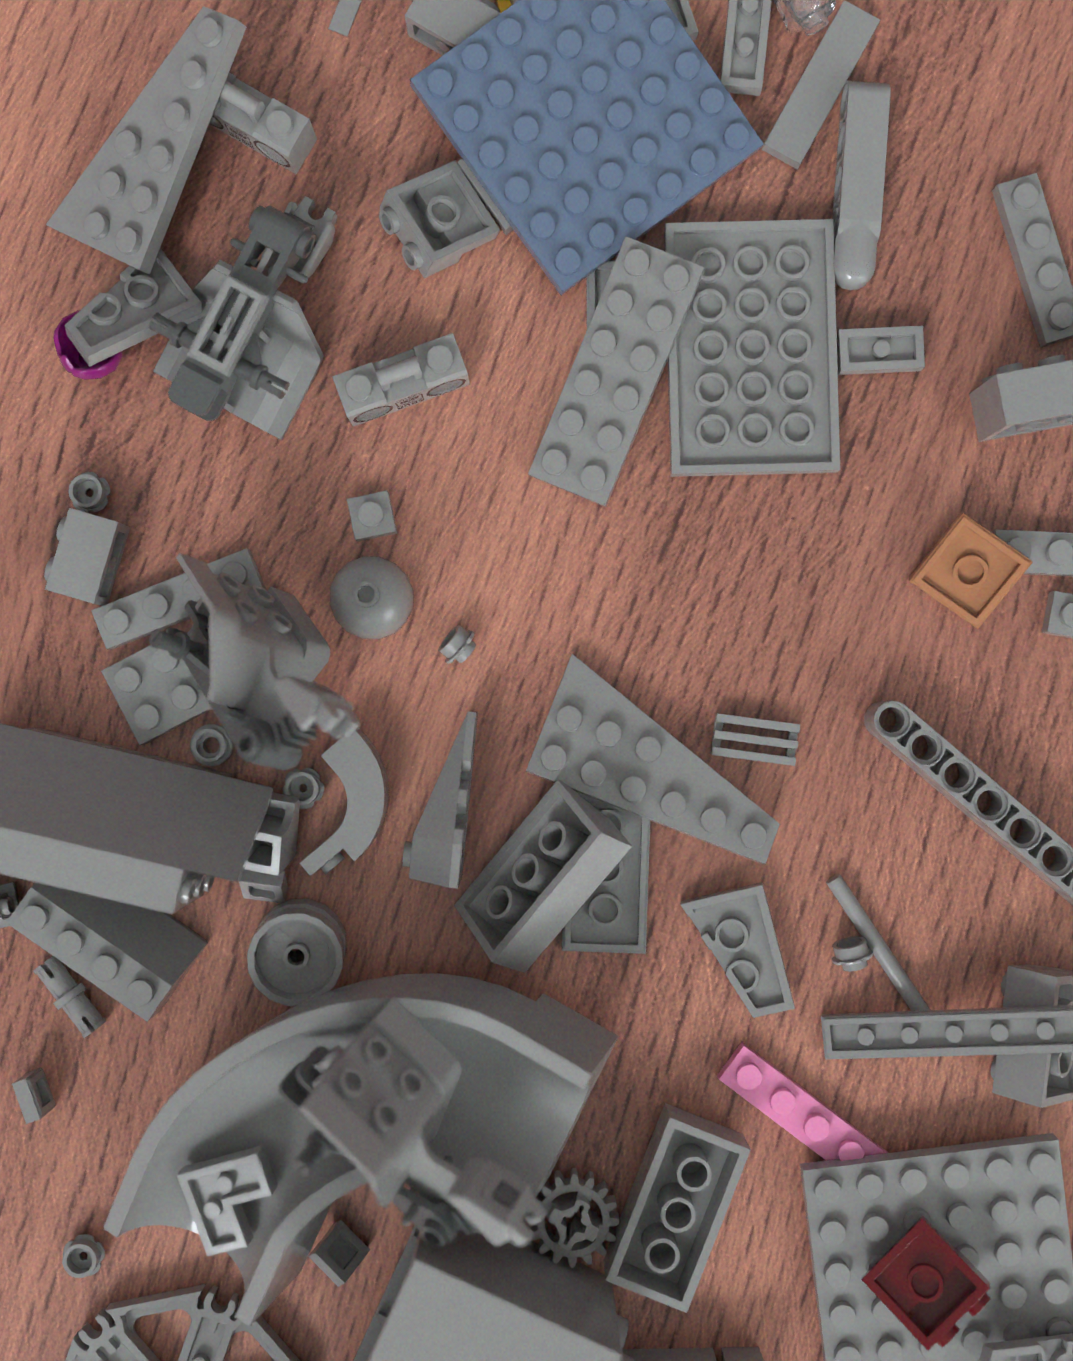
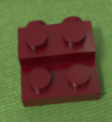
M924 1216L861 1279L927 1351L936 1343L941 1348L947 1345L960 1330L956 1323L967 1312L972 1317L978 1314L991 1299L987 1294L990 1290V1282Z

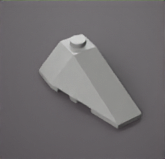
M467 712L413 834L412 842L405 841L403 867H410V879L458 889L462 880L478 712Z

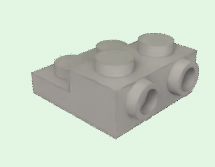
M452 161L386 190L379 208L381 210L379 212V219L383 229L389 235L396 234L403 245L402 256L406 265L411 270L419 269L424 278L458 263L462 254L496 239L500 232L499 227L456 161Z

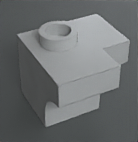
M273 792L271 802L244 869L279 876L296 856L300 797Z

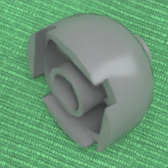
M363 556L348 562L336 573L330 587V607L335 620L347 632L362 639L380 640L395 634L406 623L413 610L414 591L408 576L396 563L382 557Z

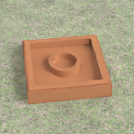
M961 511L911 574L909 581L979 629L1033 561Z

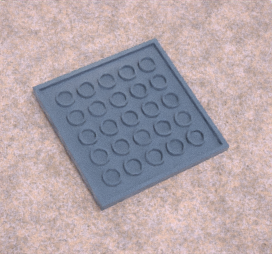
M518 0L410 79L411 88L560 295L566 293L616 256L620 251L625 236L638 240L759 151L764 145L665 0Z

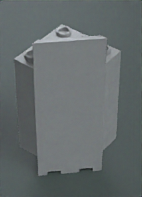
M0 723V874L174 914L203 896L204 891L209 892L215 877L234 882L240 881L271 802L274 788L232 778V773L41 728L23 729Z

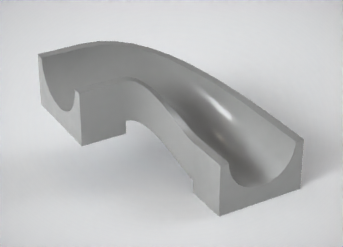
M439 973L400 974L364 980L330 990L288 1009L258 1027L194 1073L168 1099L147 1127L134 1152L103 1229L117 1238L130 1230L152 1225L179 1227L199 1234L177 1178L179 1171L187 1165L263 1145L278 1187L270 1196L241 1203L254 1237L247 1247L226 1252L238 1266L245 1285V1295L235 1317L250 1327L301 1272L332 1202L353 1189L370 1182L369 1178L345 1155L330 1153L328 1157L321 1158L307 1176L298 1172L303 1165L297 1169L293 1166L294 1159L307 1146V1137L311 1132L319 1131V1129L310 1120L302 1117L281 1096L279 1084L297 1063L303 1061L317 1046H324L331 1050L337 1044L344 1049L355 1040L365 1026L394 997L457 1059L461 1066V1075L435 1139L429 1148L442 1160L447 1155L451 1156L453 1160L451 1164L461 1171L473 1156L489 1158L529 1184L531 1195L536 1198L550 1177L619 1036L544 993L534 1001L504 986L472 977ZM318 1064L314 1065V1067L320 1073L323 1072V1070L318 1066Z

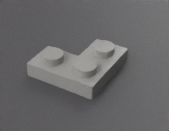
M263 1145L184 1166L177 1174L207 1257L247 1247L254 1236L241 1203L270 1196L278 1187Z

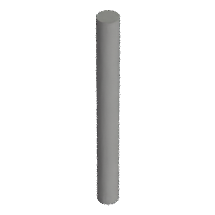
M837 874L827 880L826 884L861 937L866 938L867 946L870 950H873V955L911 1011L930 1010L842 876Z

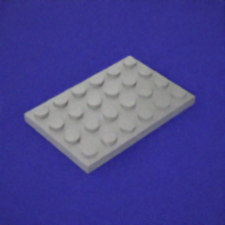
M833 219L665 223V252L705 267L702 279L667 360L670 477L837 473L840 471Z

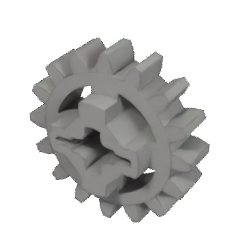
M577 1168L571 1169L570 1178H564L559 1170L555 1171V1183L551 1185L546 1181L541 1189L542 1195L538 1194L535 1198L547 1213L543 1220L530 1227V1230L534 1233L531 1240L541 1238L538 1243V1252L543 1254L551 1249L553 1251V1263L555 1264L561 1260L562 1256L568 1257L571 1268L575 1267L577 1257H583L587 1265L592 1264L591 1253L593 1251L602 1256L607 1254L604 1240L615 1242L616 1232L611 1227L620 1224L619 1213L612 1211L617 1207L615 1195L606 1196L608 1184L605 1181L600 1182L596 1186L594 1185V1173L591 1171L585 1175L584 1179L578 1178ZM570 1192V1193L565 1194V1195H563V1196H559V1195H561V1194H563V1193ZM591 1199L598 1204L602 1213L601 1218L598 1217L597 1212L590 1210ZM580 1207V1217H574L572 1222H569L568 1226H566V1217L571 1218ZM545 1217H548V1222L556 1226L555 1236L548 1229Z

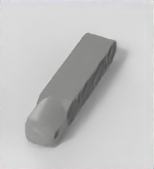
M847 80L842 92L832 219L834 223L835 284L847 290H858L864 287L874 275L876 268L877 243L882 223L891 97L889 83Z

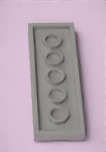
M625 236L528 473L529 476L604 507L607 506L705 271L704 266Z

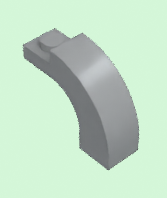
M359 727L349 738L343 736L321 755L344 785L347 795V810L338 830L300 862V865L310 876L319 869L325 875L345 859L340 853L343 849L353 861L357 860L374 842L386 817L389 802V785L386 769L377 749Z

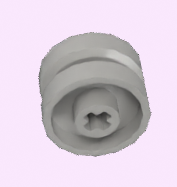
M309 898L289 899L274 906L261 919L247 951L248 972L255 987L269 1000L286 1006H296L329 992L338 981L347 951L346 931L339 916L325 904Z

